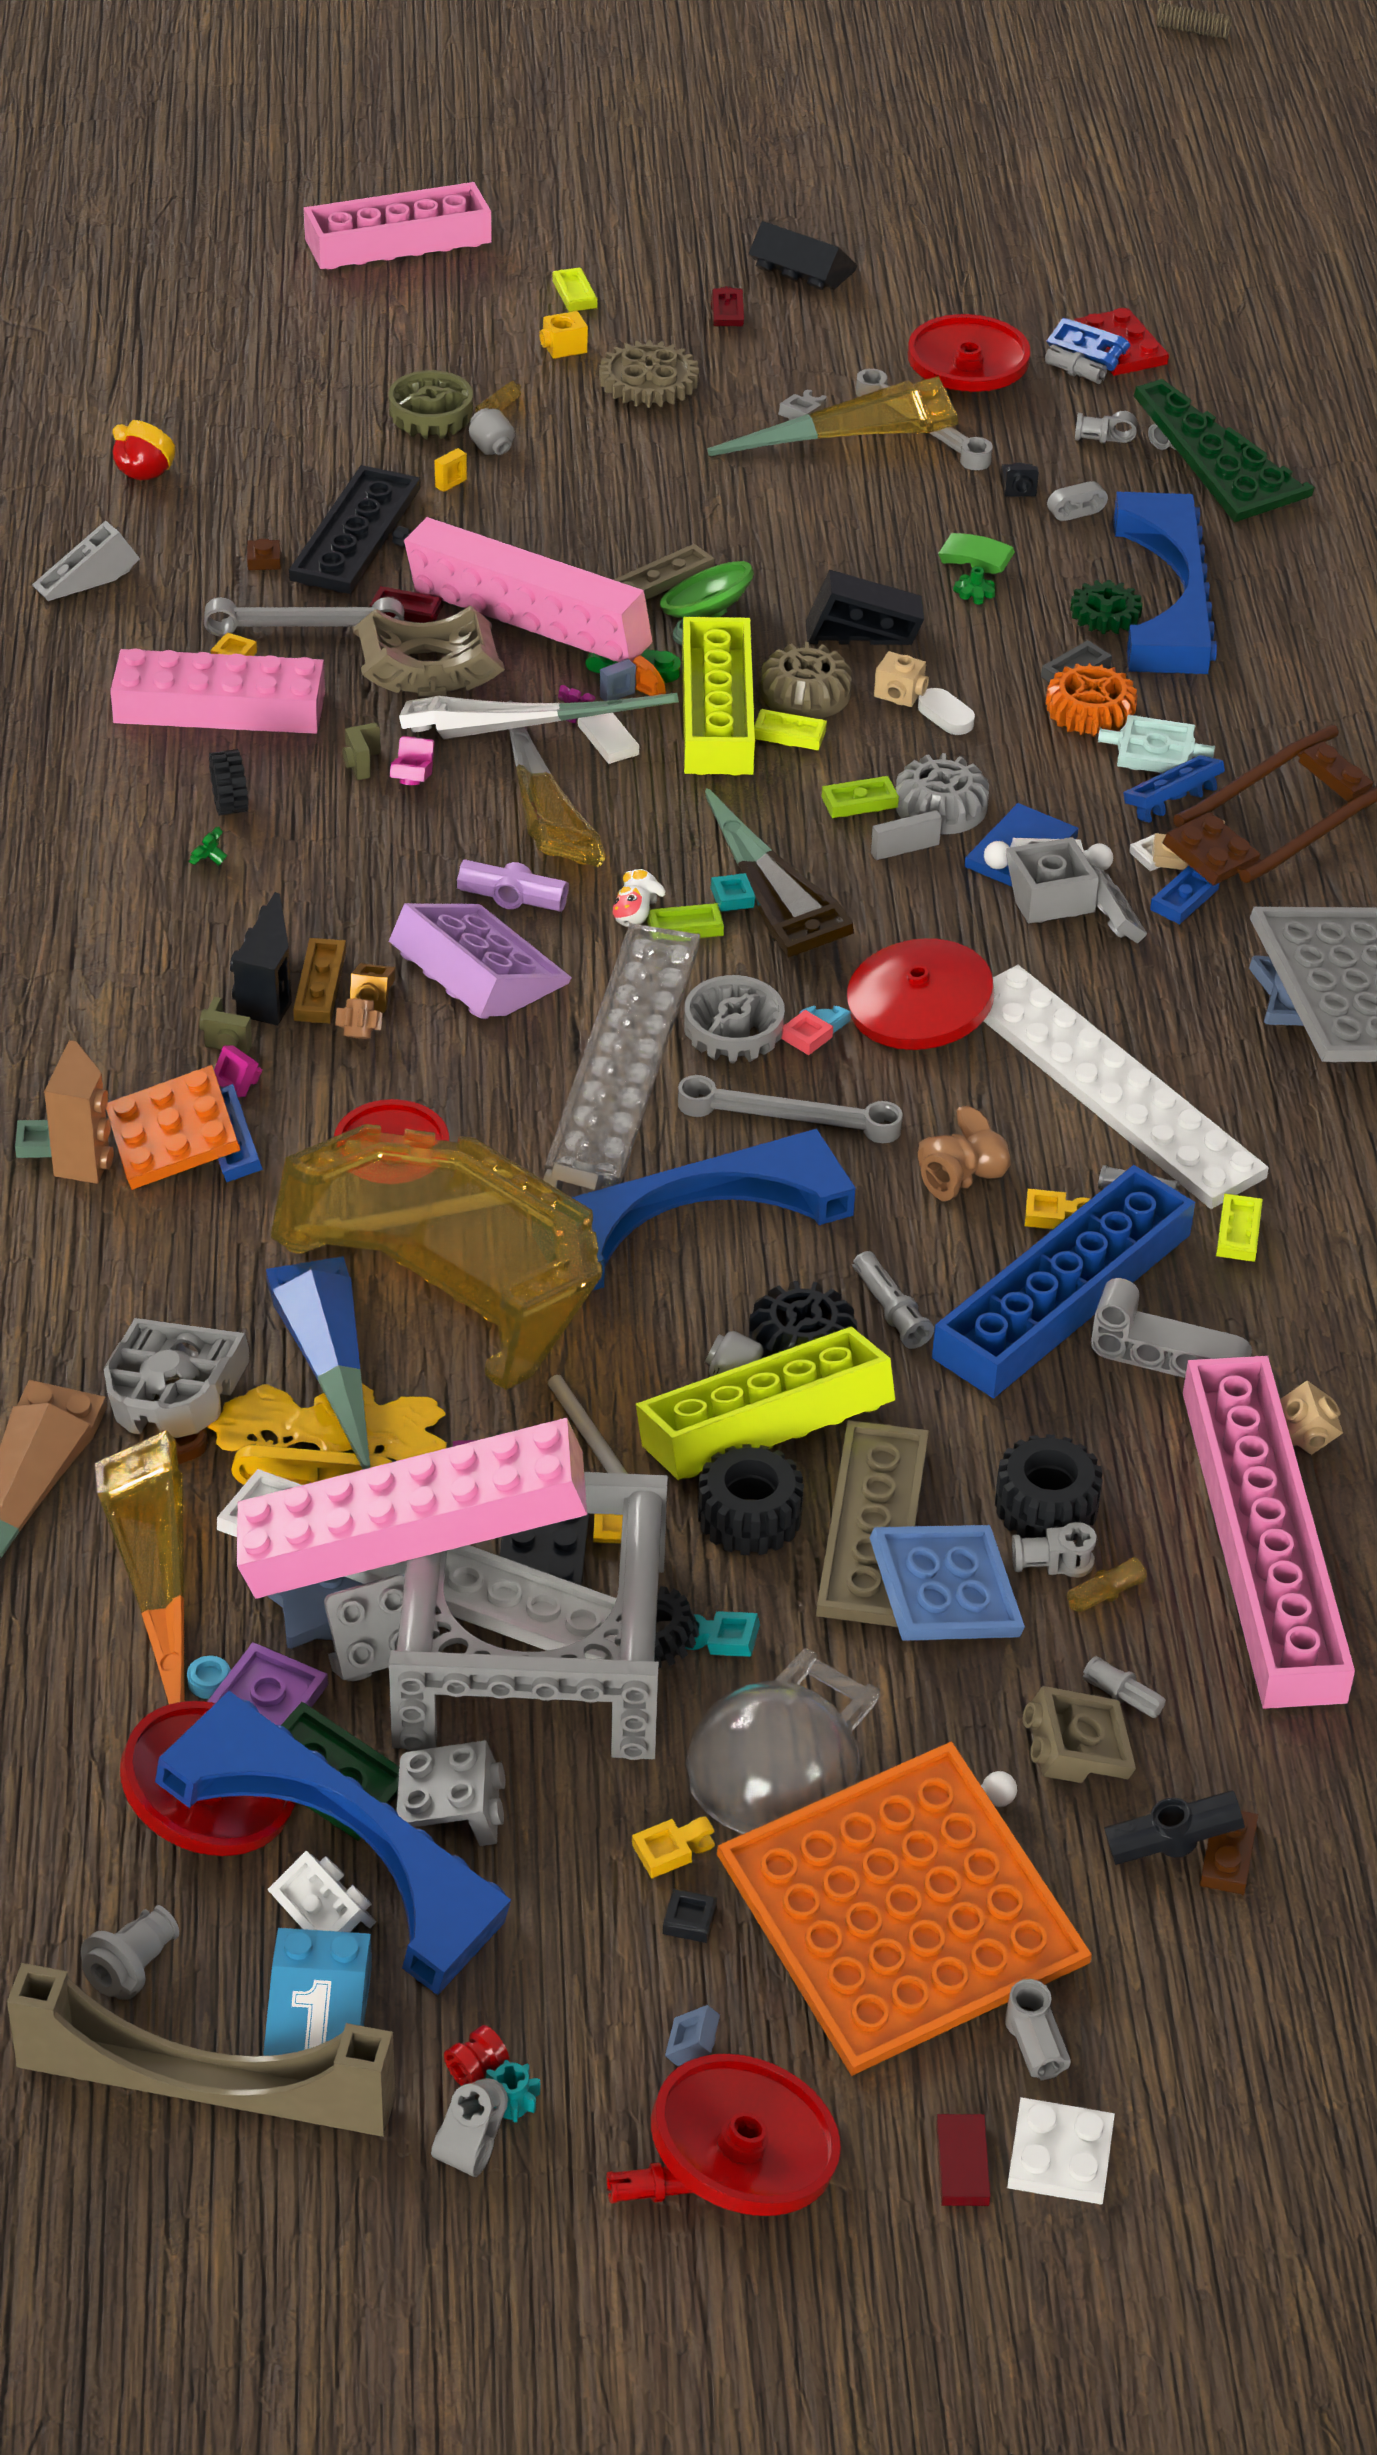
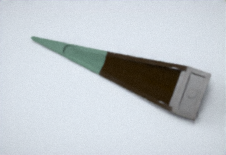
M706 788V799L741 873H746L756 897L755 903L773 941L778 942L788 958L854 934L853 922L837 900L822 891L785 862L758 838L710 789Z

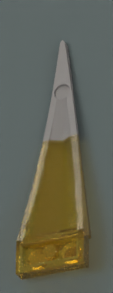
M526 728L509 729L527 831L535 839L537 849L550 856L557 855L571 859L578 864L601 867L606 854L599 834L583 818L562 791L538 753Z

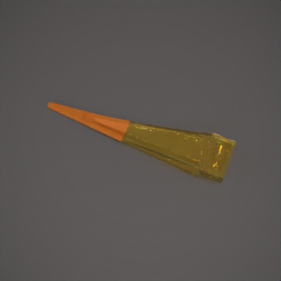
M166 1430L95 1463L99 1499L137 1599L168 1703L173 1704L185 1701L183 1474L179 1471L175 1439Z

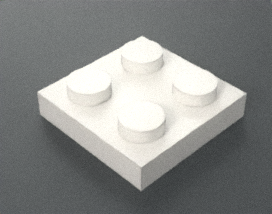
M1021 2097L1007 2188L1103 2204L1115 2113Z

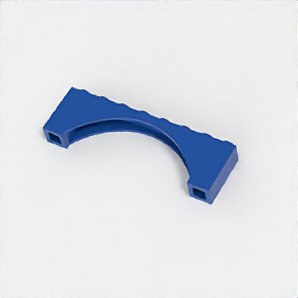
M1116 492L1113 517L1115 537H1125L1158 555L1172 567L1184 587L1182 596L1165 612L1139 625H1130L1126 651L1128 672L1208 674L1210 661L1216 660L1217 642L1213 641L1214 621H1211L1212 602L1208 601L1209 582H1206L1207 563H1204L1205 546L1201 544L1200 507H1195L1193 494Z
M813 1129L532 1208V1236L566 1296L569 1298L604 1288L605 1267L616 1248L634 1229L665 1211L702 1201L745 1200L776 1205L815 1219L819 1226L854 1215L856 1188L818 1130Z
M231 1691L222 1696L159 1757L155 1783L188 1808L197 1801L218 1797H271L314 1808L337 1819L356 1832L383 1860L402 1896L410 1938L402 1969L437 1995L442 1992L505 1923L511 1899L505 1895L504 1891L497 1884L484 1880L473 1872L462 1858L451 1855L434 1843L432 1837L422 1829H415L399 1817L393 1807L387 1803H380L364 1791L358 1781L349 1776L345 1777L329 1765L324 1756L317 1751H310L295 1740L289 1730L281 1725H275L260 1714L254 1704L248 1700L240 1699Z

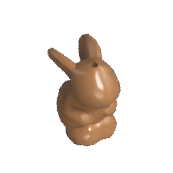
M962 1106L957 1110L958 1125L964 1136L952 1134L927 1137L920 1141L918 1145V1160L924 1184L941 1201L955 1198L960 1188L968 1189L973 1184V1174L985 1179H997L1003 1177L1011 1165L1006 1139L992 1131L988 1119L981 1111L971 1106Z

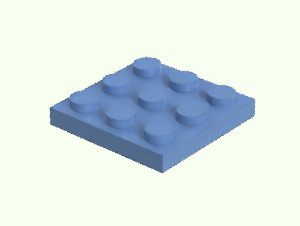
M990 1525L874 1527L869 1538L902 1641L1020 1637L1025 1626Z

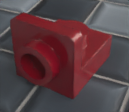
M726 286L712 289L711 309L713 312V326H743V288Z

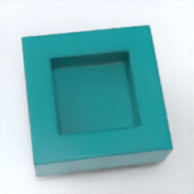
M746 873L711 878L710 888L716 903H718L720 912L754 908L756 897Z

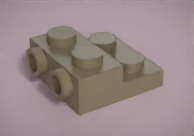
M1042 1686L1033 1700L1026 1705L1023 1712V1724L1026 1728L1032 1729L1034 1736L1031 1746V1759L1034 1763H1040L1043 1777L1082 1783L1089 1773L1129 1779L1136 1770L1119 1700Z

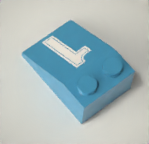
M278 1928L271 1971L263 2056L294 2053L316 2047L343 2033L346 2023L364 2026L372 1971L371 1934Z

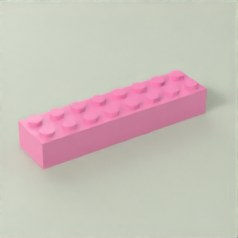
M426 517L404 540L416 592L441 597L443 601L465 609L472 606L482 615L584 651L595 653L612 661L621 662L626 659L633 661L653 642L644 590Z
M563 1418L239 1501L237 1567L253 1596L257 1599L587 1515L583 1451L568 1418Z

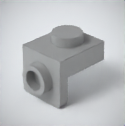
M574 1160L572 1167L554 1163L552 1170L547 1169L542 1183V1191L546 1192L545 1201L552 1203L559 1201L563 1182L600 1190L605 1175L595 1173L596 1165Z

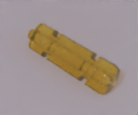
M513 381L508 382L485 399V401L475 407L476 412L485 408L504 410L521 397V385L515 384Z

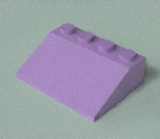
M404 903L389 939V942L401 951L400 955L403 958L415 962L423 969L425 976L438 981L446 988L445 991L448 995L460 999L469 1007L470 1013L483 1019H488L489 1016H507L569 984L572 978L480 904Z

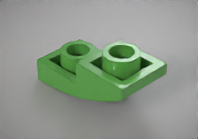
M951 533L938 555L942 564L970 563L972 568L981 567L984 569V573L996 574L1003 572L1015 551L1012 546L991 538L973 534Z

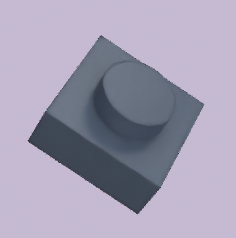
M626 659L600 669V697L604 701L617 700L635 693L636 665L631 660Z
M709 2005L675 2017L665 2057L679 2066L695 2058L711 2054L716 2040L715 2034L720 2014Z

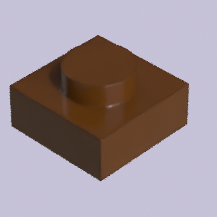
M248 540V570H281L280 540Z

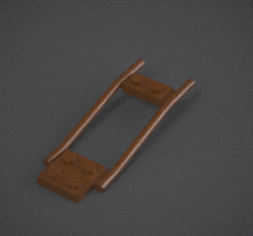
M1331 724L1289 744L1199 804L1176 814L1173 817V822L1178 828L1167 832L1163 844L1213 886L1240 873L1242 882L1248 883L1272 871L1362 809L1376 803L1377 787L1374 788L1372 786L1374 782L1363 774L1360 768L1352 765L1338 754L1334 747L1325 743L1339 734L1338 728ZM1299 756L1298 762L1348 803L1261 860L1259 858L1261 854L1246 839L1237 835L1219 817L1214 816L1211 812L1294 757Z

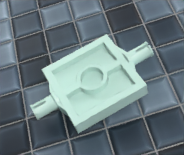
M1134 715L1127 716L1126 725L1120 731L1100 728L1098 743L1118 745L1117 766L1132 770L1164 773L1199 755L1214 758L1215 745L1195 743V725Z

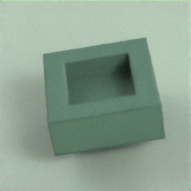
M48 1120L17 1121L16 1158L52 1157Z

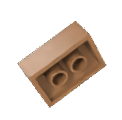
M69 1040L44 1091L53 1173L55 1177L98 1184L104 1170L110 1169L114 1156V1149L108 1143L111 1120L106 1118L105 1112L108 1103V1091L103 1090L102 1073L76 1041Z

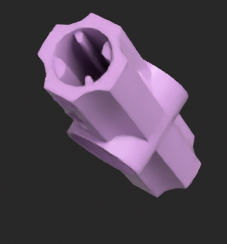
M463 860L457 878V889L493 897L498 905L506 909H516L522 904L562 912L566 905L569 883L563 880L534 875L527 866L518 862L508 863L502 868Z

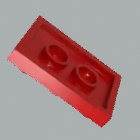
M1117 308L1114 311L1100 314L1094 313L1074 319L1076 322L1122 336L1130 343L1131 346L1125 354H1121L1118 358L1119 363L1114 371H1110L1113 376L1168 365L1169 353L1129 308ZM1107 347L1105 352H1108L1111 347Z

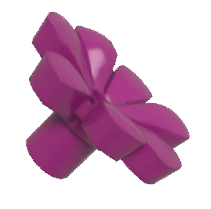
M561 685L558 692V699L565 703L594 702L596 699L590 693H585L581 696L579 690L569 689L565 685ZM576 718V719L566 720V721L571 722V723H576L577 718Z

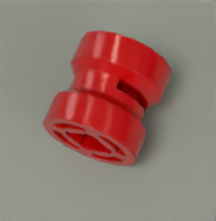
M481 2025L471 2032L468 2042L464 2044L456 2043L444 2052L446 2066L460 2086L484 2079L488 2069L495 2071L500 2065L504 2064L505 2060L510 2062L509 2054L503 2041L487 2025Z

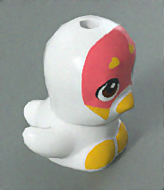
M643 869L628 871L624 874V886L618 892L612 911L616 921L622 926L636 927L642 924L649 915L650 904L656 903L657 895L660 897L665 895L664 887L651 873Z

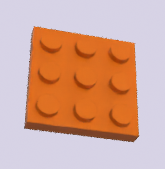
M212 1065L107 1103V1114L111 1120L112 1131L131 1190L241 1150Z

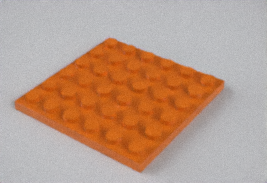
M952 1741L718 1845L717 1856L851 2076L1007 2003L1011 1989L1018 1981L1034 1979L1045 1985L1090 1964L1091 1952Z

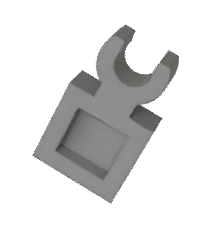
M810 389L803 392V397L794 394L780 403L778 414L789 418V421L807 414L814 420L820 415V411L824 409L826 396L813 397L812 390Z

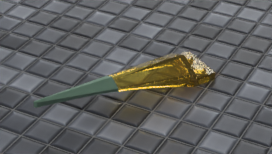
M939 376L914 384L908 380L710 447L707 451L708 456H716L762 446L818 438L866 434L930 433L958 425V416Z

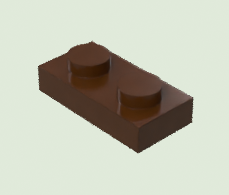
M1241 1811L1245 1828L1208 1838L1200 1886L1244 1895L1259 1814Z

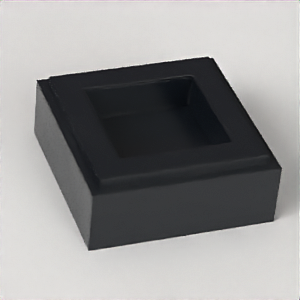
M673 1888L663 1922L662 1934L707 1943L717 1909V1897Z

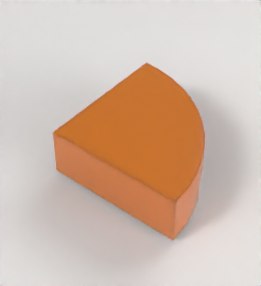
M638 655L632 661L636 665L635 690L649 696L666 694L665 684L658 670L647 659Z

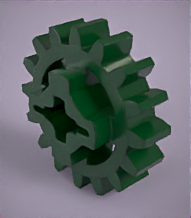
M1094 580L1093 586L1083 583L1082 589H1075L1074 596L1071 598L1070 611H1072V619H1078L1079 626L1089 625L1088 631L1092 632L1097 628L1098 631H1101V634H1106L1109 630L1119 634L1120 628L1129 631L1130 625H1138L1143 603H1141L1140 595H1134L1135 589H1124V583L1122 582L1116 586L1111 580H1107L1103 584L1098 580Z

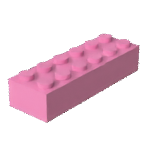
M475 182L304 207L305 240L320 269H336L339 266L350 264L363 265L370 261L393 260L396 257L409 255L421 256L424 253L434 251L447 252L454 248L478 247L481 244L491 243V210Z
M137 648L121 649L110 690L113 723L317 734L325 696L324 660L307 657L283 658L276 656H245L242 654H210L207 652L188 653L172 650L150 651Z

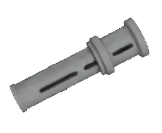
M865 1251L857 1255L853 1261L855 1264H852L853 1269L883 1306L886 1322L890 1326L896 1327L899 1331L900 1340L903 1345L909 1349H915L927 1343L934 1333V1326L929 1319L922 1317L918 1312V1304L914 1298L904 1295L899 1290L873 1252Z

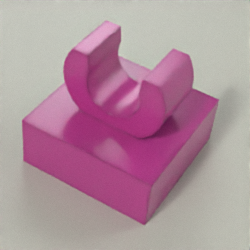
M234 1045L223 1046L214 1071L221 1087L233 1084L237 1096L246 1097L250 1085L258 1083L263 1069L258 1067L259 1063Z

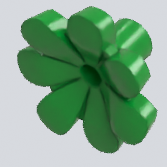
M973 567L971 576L964 574L960 576L959 581H955L953 591L960 593L959 597L964 600H968L972 596L973 603L980 605L984 603V596L989 599L995 597V584L992 580L984 579L983 568Z
M219 826L215 827L211 833L209 832L202 840L204 845H199L192 851L189 863L196 865L201 859L209 857L219 866L228 855L217 847L219 838L223 833Z

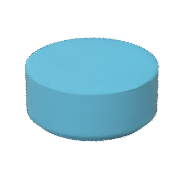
M203 1656L194 1660L187 1670L189 1690L199 1698L209 1699L229 1674V1664L217 1656Z

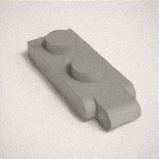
M1092 865V868L1099 877L1096 906L1110 918L1107 924L1118 937L1123 938L1127 936L1138 944L1147 935V932L1110 876Z

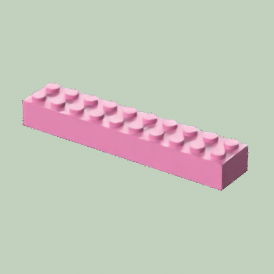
M1268 1356L1188 1360L1183 1397L1262 1708L1347 1704L1355 1669Z

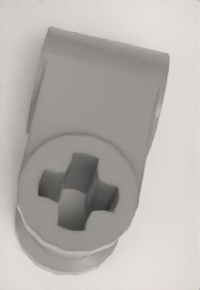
M485 2078L474 2083L462 2085L455 2091L444 2122L433 2142L431 2150L433 2158L473 2177L480 2175L489 2161L494 2147L495 2136L507 2109L508 2097L502 2084L494 2079ZM475 2095H480L479 2100L475 2099ZM481 2105L484 2106L483 2111H479Z

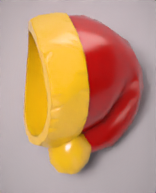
M132 420L128 426L120 424L114 427L113 437L116 441L112 450L113 459L118 469L125 475L136 480H151L159 477L170 468L175 457V444L161 429L140 420Z

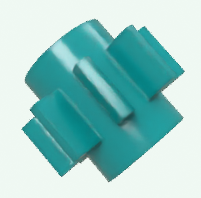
M505 2060L504 2064L500 2065L495 2071L490 2069L486 2071V2078L498 2081L507 2092L508 2104L503 2115L504 2119L518 2122V2118L522 2117L527 2111L535 2113L536 2096L540 2095V2079H529V2064L522 2066Z

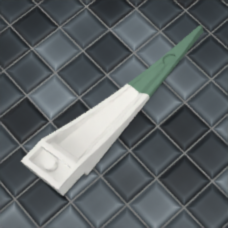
M677 693L574 703L497 702L435 696L406 701L399 717L402 729L411 728L412 732H422L431 729L432 724H436V729L443 739H450L676 703L679 700Z

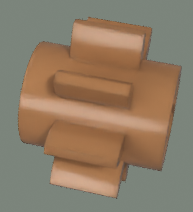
M347 999L345 1008H337L335 1026L344 1028V1037L371 1039L373 1030H381L383 1013L374 1011V1001Z

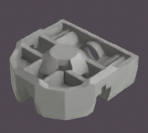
M134 1318L123 1339L118 1343L104 1367L107 1393L116 1422L134 1434H141L147 1422L156 1423L162 1438H179L196 1434L216 1421L221 1413L220 1394H232L249 1363V1347L245 1333ZM182 1343L191 1344L198 1352L188 1349ZM180 1379L174 1383L166 1385V1381ZM155 1394L159 1395L160 1399L158 1401H151L154 1399Z

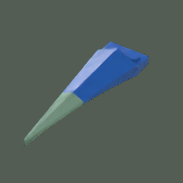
M344 1256L266 1269V1280L275 1310L288 1328L317 1378L362 1469L370 1468L352 1282Z

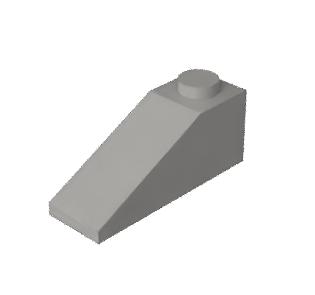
M104 521L35 581L32 586L47 601H51L116 581L120 576L127 574L140 558L120 532L107 521Z

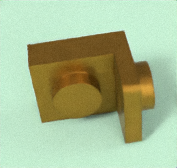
M360 963L351 974L350 999L374 1001V1011L384 1013L387 1010L388 990L395 982L396 967Z

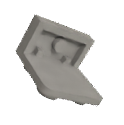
M397 1574L334 1592L325 1597L324 1605L335 1652L328 1654L332 1671L341 1679L347 1681L362 1680L371 1676L374 1671L385 1668L389 1669L390 1650L397 1651L404 1575Z
M486 1740L406 1752L400 1758L397 1813L399 1817L413 1827L468 1820L479 1846L497 1844L498 1825H503L504 1810L499 1798V1789H504L506 1783L503 1765L501 1762H495Z

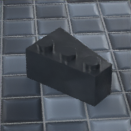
M829 569L806 619L807 642L809 644H818V640L839 641V645H849V641H870V645H912L924 621L922 596Z

